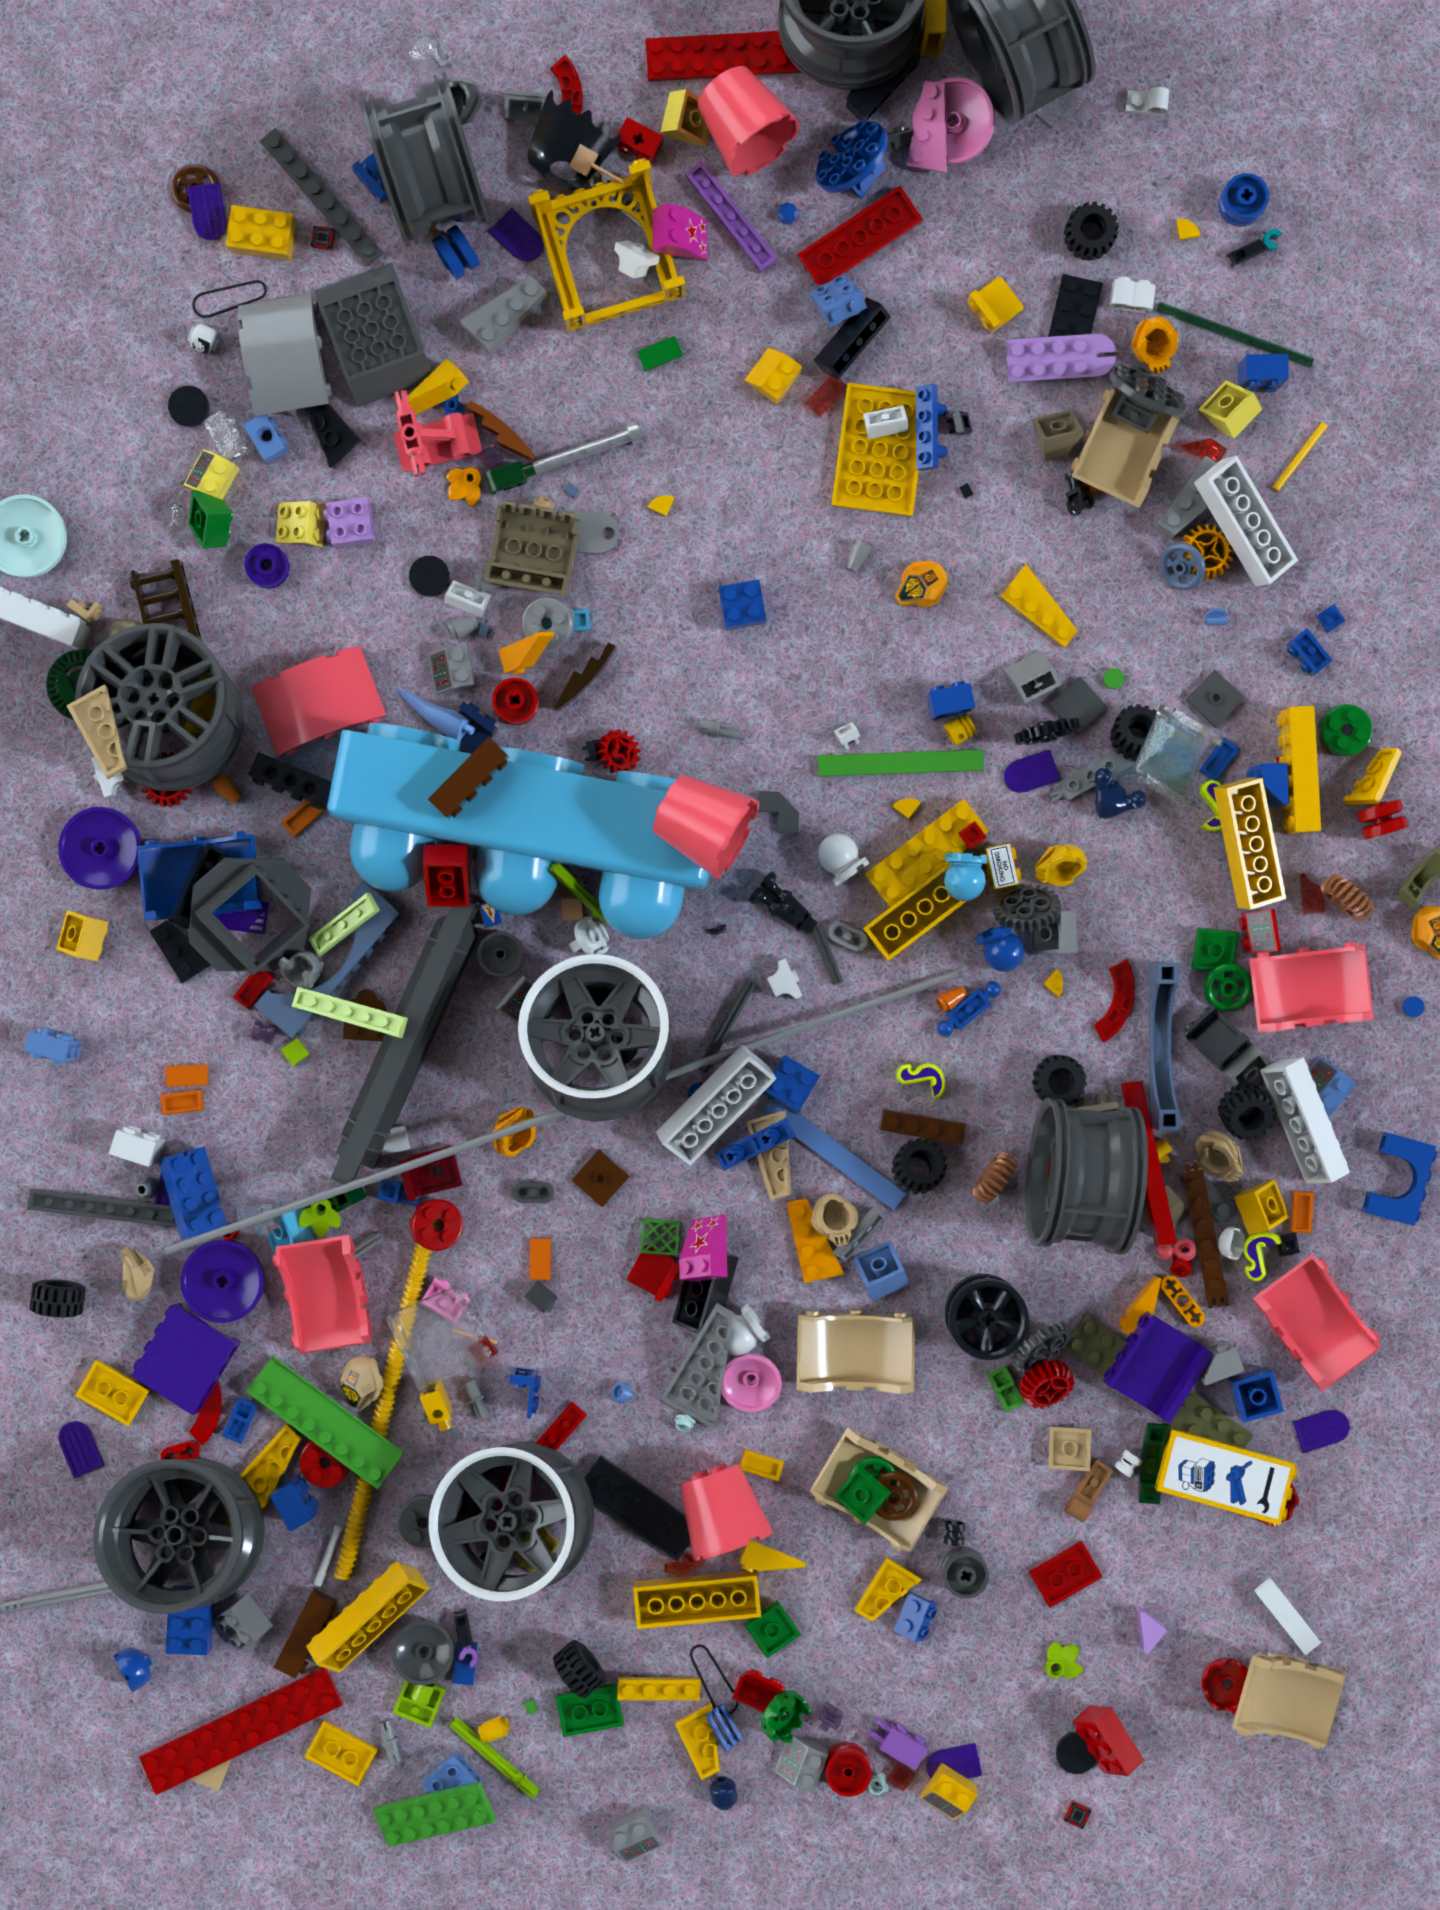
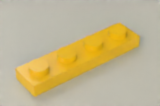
M618 1677L617 1700H700L701 1679L691 1677Z

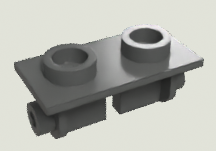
M905 125L893 128L894 132L887 133L888 146L886 152L892 151L891 142H894L895 150L910 146L912 135L908 136V132H911L912 129H906Z

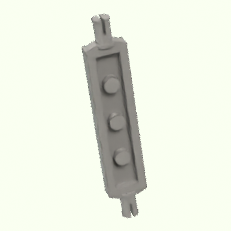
M1114 752L1058 782L1059 790L1050 794L1049 798L1052 803L1062 797L1069 802L1095 788L1094 777L1096 771L1100 768L1109 769L1112 772V778L1141 762L1139 759L1136 762L1131 761V758L1125 759L1123 754L1119 755Z

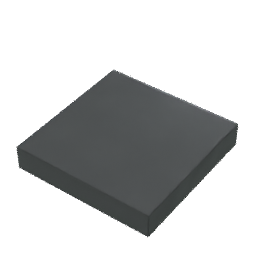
M1078 677L1049 704L1061 719L1079 718L1081 728L1073 731L1076 735L1107 708V705L1081 677Z

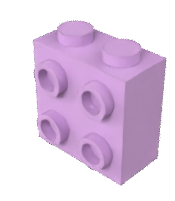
M367 497L326 503L327 509H324V518L326 522H329V530H326L327 540L335 548L376 542L371 504Z

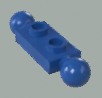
M995 981L988 982L983 993L977 988L946 1014L950 1020H943L937 1025L938 1034L943 1037L950 1036L955 1025L961 1030L992 1004L988 998L997 997L1001 992L999 983Z

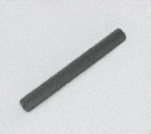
M750 980L745 981L702 1059L718 1053L755 988V983ZM711 1065L699 1069L703 1072H707Z

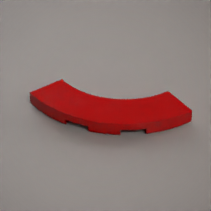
M564 54L550 70L560 84L562 102L570 98L573 113L581 114L583 106L581 82L574 65Z
M1128 959L1109 968L1114 986L1112 1002L1106 1014L1093 1024L1103 1043L1112 1038L1122 1028L1133 1007L1135 981Z
M219 1380L200 1410L195 1424L188 1431L202 1446L210 1439L220 1419L223 1399Z

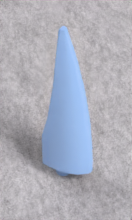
M397 688V691L418 714L446 736L460 741L466 732L470 735L474 733L475 728L469 725L471 719L455 710L430 703Z

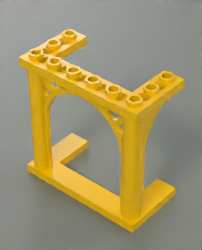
M639 159L633 161L632 165L629 166V177H619L624 180V184L613 179L611 183L605 184V182H600L588 190H585V188L577 189L568 196H565V194L557 195L553 198L554 200H550L548 190L543 191L542 189L533 191L528 196L533 219L537 222L561 301L567 332L685 297L686 283L683 276H677L672 256L653 252L652 210L656 209L657 205L651 188L652 172L649 160ZM631 192L633 194V201L630 205L624 206L621 199L625 193ZM616 195H618L616 202L609 201L610 197H612L613 199ZM596 202L597 204L596 206H591V203ZM639 202L640 206H637L640 212H634L633 208ZM577 207L579 212L572 214L569 209L575 210ZM599 208L622 210L638 221L646 234L651 252L660 256L659 262L655 267L662 291L585 314L567 260L566 244L568 235L576 221L592 210ZM558 213H565L569 216L570 222L568 224H561L557 221L556 215ZM555 227L564 230V234L559 236V230L556 231Z

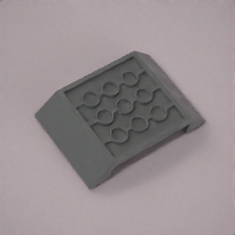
M393 263L315 290L318 305L357 407L390 396L397 391L401 392V390L417 386L432 373Z

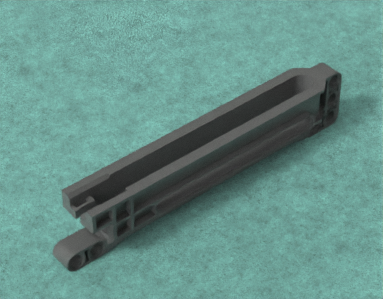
M470 898V907H450L447 915L436 920L395 1012L396 1015L408 1018L403 1038L385 1034L340 1135L342 1139L336 1151L340 1157L331 1179L346 1184L355 1180L361 1165L373 1170L377 1167L386 1139L391 1134V1128L397 1122L477 942L478 934L474 921L481 902Z

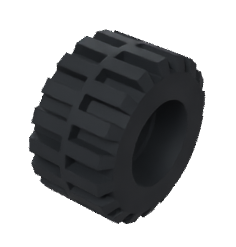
M1093 201L1089 205V202H1086L1082 207L1081 205L1076 207L1075 211L1071 213L1065 226L1064 235L1066 237L1064 241L1065 244H1069L1067 247L1069 251L1072 249L1075 251L1073 254L1075 257L1080 254L1082 255V260L1089 257V261H1092L1095 257H1098V259L1102 258L1104 253L1107 254L1112 248L1118 236L1119 223H1116V214H1111L1113 210L1111 208L1105 209V204L1102 203L1099 206L1097 202ZM1085 222L1096 223L1101 228L1103 236L1097 240L1087 239L1081 233L1080 225Z
M1136 704L1135 707L1130 705L1127 709L1124 708L1118 714L1112 726L1110 741L1113 742L1111 745L1113 748H1117L1116 753L1119 755L1123 754L1125 759L1131 758V761L1134 762L1137 759L1140 762L1145 761L1146 758L1149 760L1153 755H1156L1165 739L1167 729H1165L1166 723L1162 721L1163 717L1161 714H1156L1157 710L1149 709L1150 706L1145 705V707H1141V704ZM1129 729H1140L1147 735V738L1136 737Z
M1051 1055L1048 1058L1042 1059V1062L1037 1064L1036 1071H1033V1089L1043 1101L1046 1098L1062 1099L1066 1105L1071 1106L1073 1102H1078L1081 1099V1094L1084 1095L1085 1093L1084 1087L1087 1086L1085 1078H1087L1086 1073H1084L1082 1065L1071 1057ZM1059 1068L1066 1070L1071 1077V1084L1063 1093L1053 1092L1048 1085L1049 1075L1052 1071Z
M1243 1083L1238 1084L1237 1088L1235 1086L1231 1087V1091H1226L1224 1093L1225 1097L1220 1099L1221 1105L1218 1106V1111L1220 1112L1218 1115L1231 1135L1237 1136L1240 1140L1244 1138L1251 1140L1252 1137L1255 1139L1260 1138L1259 1135H1265L1267 1133L1266 1130L1272 1128L1273 1125L1271 1123L1275 1122V1106L1265 1091L1258 1085L1253 1086L1252 1083H1247L1246 1086ZM1254 1107L1251 1113L1239 1117L1245 1109Z
M917 1138L915 1141L913 1139L909 1140L899 1149L892 1160V1165L894 1166L891 1168V1171L895 1173L893 1178L895 1181L898 1180L900 1182L898 1186L900 1188L904 1186L906 1188L905 1191L908 1193L912 1190L913 1194L916 1195L919 1192L926 1194L928 1191H932L946 1174L947 1164L944 1163L947 1160L946 1155L942 1156V1148L937 1149L936 1146L938 1144L935 1142L930 1144L929 1139L924 1141L921 1138ZM913 1157L923 1159L929 1167V1175L922 1176L913 1172L909 1165V1159Z
M40 1280L32 1284L29 1310L38 1315L67 1318L81 1315L84 1308L86 1287L79 1283L65 1280Z
M572 1640L553 1656V1662L559 1676L577 1696L585 1699L605 1682L602 1667L591 1651L581 1642Z

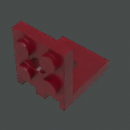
M453 1145L404 1157L398 1161V1164L412 1161ZM456 1154L401 1173L408 1202L417 1200L423 1195L463 1185ZM438 1164L443 1167V1174L441 1176L433 1174L432 1168L434 1165Z

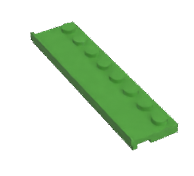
M272 1356L246 1390L248 1394L377 1490H379L393 1471V1468L404 1456L403 1451L274 1356Z

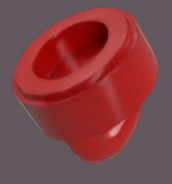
M1175 1256L1170 1266L1171 1273L1177 1277H1187L1190 1275L1192 1269L1191 1261L1178 1259Z

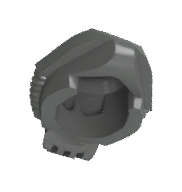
M450 78L448 82L461 125L471 123L482 104L478 87L474 81L468 78Z

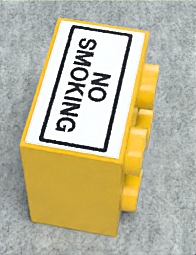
M1008 843L982 850V855H987L985 869L990 891L1019 884L1021 872L1019 867H1015L1014 860L1017 859L1015 847H1011V844Z

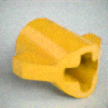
M1161 1137L1156 1142L1160 1163H1168L1171 1159L1167 1154L1172 1151V1148Z

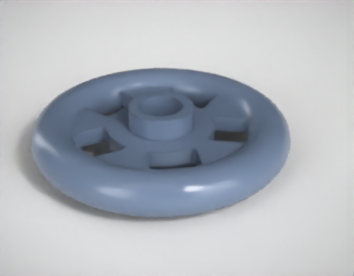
M1177 542L1169 545L1163 551L1160 558L1162 575L1174 588L1179 590L1193 589L1202 582L1205 576L1206 568L1202 555L1195 547L1188 543ZM1174 552L1178 556L1175 560L1170 557ZM1185 552L1189 553L1192 558L1185 557ZM1169 566H1172L1175 574H1171ZM1193 567L1197 568L1196 575L1191 573ZM1187 576L1188 582H1182L1180 577Z

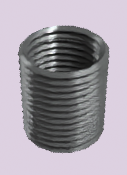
M539 1280L524 1295L543 1314L558 1299V1296L556 1297Z

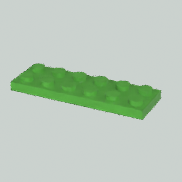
M480 1781L377 1805L373 1809V1813L389 1847L491 1824L496 1820L495 1813Z

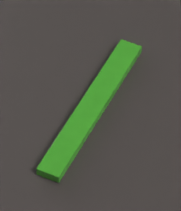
M983 750L818 756L819 777L983 771Z

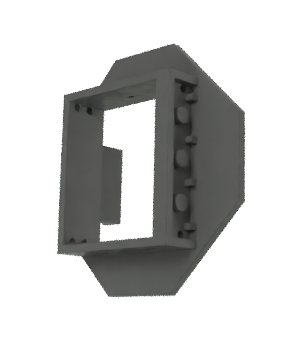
M280 856L277 859L224 858L193 885L189 943L216 971H250L253 975L258 971H276L279 968L277 964L281 958H291L306 945L307 929L310 927L308 919L311 888L284 858L281 859ZM257 874L298 919L256 956H253L220 922L213 912Z

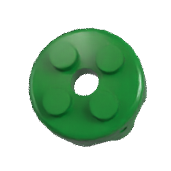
M1343 704L1330 709L1320 719L1318 724L1320 729L1319 740L1329 753L1334 756H1352L1361 752L1368 746L1373 733L1372 722L1368 714L1358 706ZM1344 724L1349 725L1352 729L1349 736L1344 735L1341 731Z
M789 1690L778 1693L761 1716V1729L774 1743L777 1739L785 1743H791L793 1740L791 1732L794 1729L801 1728L803 1725L801 1720L802 1713L809 1715L812 1710L805 1701V1698L798 1692Z

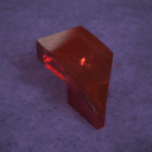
M1300 874L1299 881L1303 915L1324 913L1325 906L1323 894L1320 890L1321 886L1314 884L1306 878L1305 874Z

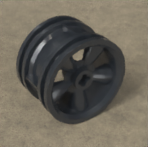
M975 1274L961 1280L951 1290L945 1304V1321L949 1332L959 1347L975 1358L996 1360L1006 1357L1022 1344L1028 1332L1029 1313L1025 1301L1010 1283L996 1275ZM993 1287L999 1289L993 1303H984L980 1288ZM964 1298L975 1308L972 1316H957L958 1308ZM1013 1301L1016 1310L1015 1319L1003 1318L1001 1310ZM987 1313L992 1317L988 1322L983 1319V1317L987 1316ZM974 1327L981 1332L978 1344L966 1340L961 1334ZM1001 1329L1007 1334L1003 1339L994 1343L992 1333Z

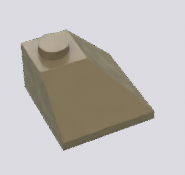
M1072 409L1032 419L1039 449L1045 461H1053L1065 457L1084 434V430Z

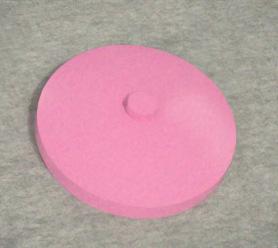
M952 77L937 82L946 85L947 165L965 163L979 155L989 143L995 127L994 106L985 90L969 79ZM920 99L915 107L913 114V131L915 127Z

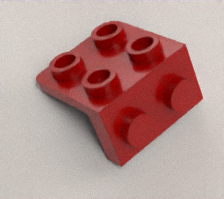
M650 1247L647 1251H656V1250H655L653 1247ZM640 1253L627 1280L654 1295V1299L662 1302L664 1298H669L673 1290L670 1287L673 1280L678 1281L680 1277L679 1261L668 1255Z
M751 1669V1671L747 1670L740 1675L731 1699L764 1713L778 1693L784 1692L785 1687L781 1685L782 1682L772 1677L767 1679L762 1676V1672Z

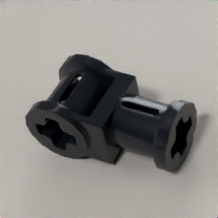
M1073 472L1065 475V480L1068 481L1070 489L1066 493V505L1071 515L1078 516L1084 509H1091L1094 506V499L1089 487L1084 486L1082 481L1072 477Z

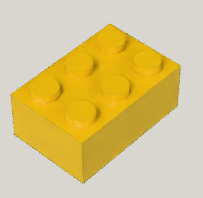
M231 205L226 247L230 253L291 261L297 220L292 213Z

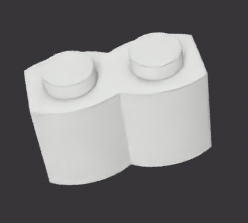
M1119 277L1112 283L1109 308L1150 314L1153 310L1156 285L1151 284L1148 280L1134 282L1129 277Z

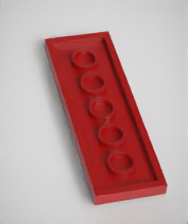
M898 186L799 252L797 257L817 287L825 285L835 277L847 273L922 223L923 219L902 187Z

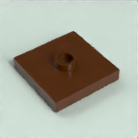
M598 1149L572 1181L603 1207L630 1176Z

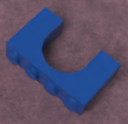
M1383 1132L1378 1152L1405 1160L1412 1170V1184L1404 1194L1398 1197H1387L1367 1191L1361 1211L1415 1226L1421 1215L1419 1210L1420 1204L1426 1197V1183L1431 1179L1432 1171L1430 1168L1432 1162L1437 1157V1146Z

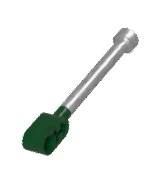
M637 423L626 425L627 430L523 466L521 461H517L490 470L484 474L490 493L495 495L497 491L503 489L506 491L524 485L528 482L527 477L632 442L633 445L642 443Z

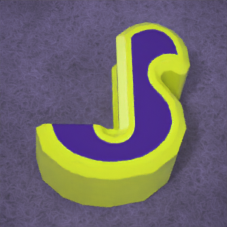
M1215 780L1203 783L1199 791L1216 814L1200 827L1204 831L1209 832L1222 829L1214 793V787L1221 786V784Z
M923 1063L918 1065L913 1071L910 1064H903L897 1069L896 1078L903 1085L930 1080L934 1100L940 1098L945 1091L944 1075L942 1070L935 1064Z
M1272 1231L1252 1234L1247 1238L1244 1243L1243 1252L1248 1261L1252 1263L1247 1264L1245 1267V1272L1249 1279L1260 1281L1265 1277L1267 1269L1262 1247L1281 1244L1282 1241L1279 1235Z

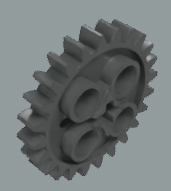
M1021 884V888L1014 885L1013 890L1006 888V893L1000 892V897L996 896L993 902V916H995V920L999 921V925L1005 924L1006 929L1012 926L1013 931L1020 928L1021 932H1024L1025 929H1029L1032 932L1033 928L1041 930V926L1048 928V923L1054 924V919H1059V914H1061V901L1058 899V895H1054L1053 890L1048 891V887L1040 889V885L1033 887L1032 884H1029L1028 887H1025L1024 884Z
M1057 1321L1055 1324L1051 1323L1049 1327L1044 1326L1043 1330H1037L1035 1335H1031L1024 1341V1345L1018 1347L1020 1350L1015 1352V1355L1012 1357V1363L1018 1371L1023 1373L1024 1371L1028 1372L1030 1367H1035L1037 1363L1041 1364L1044 1360L1048 1362L1049 1359H1053L1060 1353V1349L1066 1347V1343L1070 1342L1069 1339L1073 1333L1072 1329L1064 1321Z

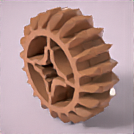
M1331 874L1324 880L1321 892L1339 910L1357 921H1364L1369 917L1374 909V905L1368 896L1357 886L1337 874Z
M1004 1151L997 1153L974 1183L972 1194L975 1198L985 1204L992 1202L1012 1177L1017 1168L1018 1161Z

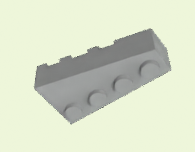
M530 276L459 321L461 328L492 355L548 297L546 289Z
M1208 456L1201 460L1154 528L1172 539L1208 508L1194 482L1217 464Z

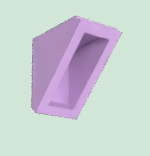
M1137 1607L1141 1648L1145 1654H1149L1166 1633L1167 1629L1143 1608Z

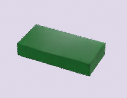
M675 336L637 351L645 372L683 356Z

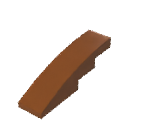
M471 400L466 407L468 412L483 419L481 423L483 429L498 436L496 442L499 446L531 462L536 461L532 451L506 423Z

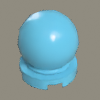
M946 853L945 862L951 865L946 871L944 878L945 887L949 895L963 902L971 901L978 897L986 883L985 873L981 866L982 864H987V855L973 856V854Z

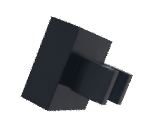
M957 411L952 413L953 418L947 419V423L955 424V428L949 431L950 434L966 435L973 433L968 412Z
M601 739L588 741L586 746L582 747V750H588L589 757L585 758V761L597 762L602 758L601 755L597 754V751L601 750L597 746L598 743L603 742Z
M1295 1232L1279 1235L1282 1241L1281 1244L1276 1245L1279 1257L1300 1253Z

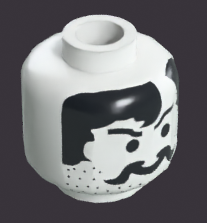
M202 323L197 326L193 325L187 341L190 342V347L204 355H208L212 350L216 351L220 340L217 339V331Z

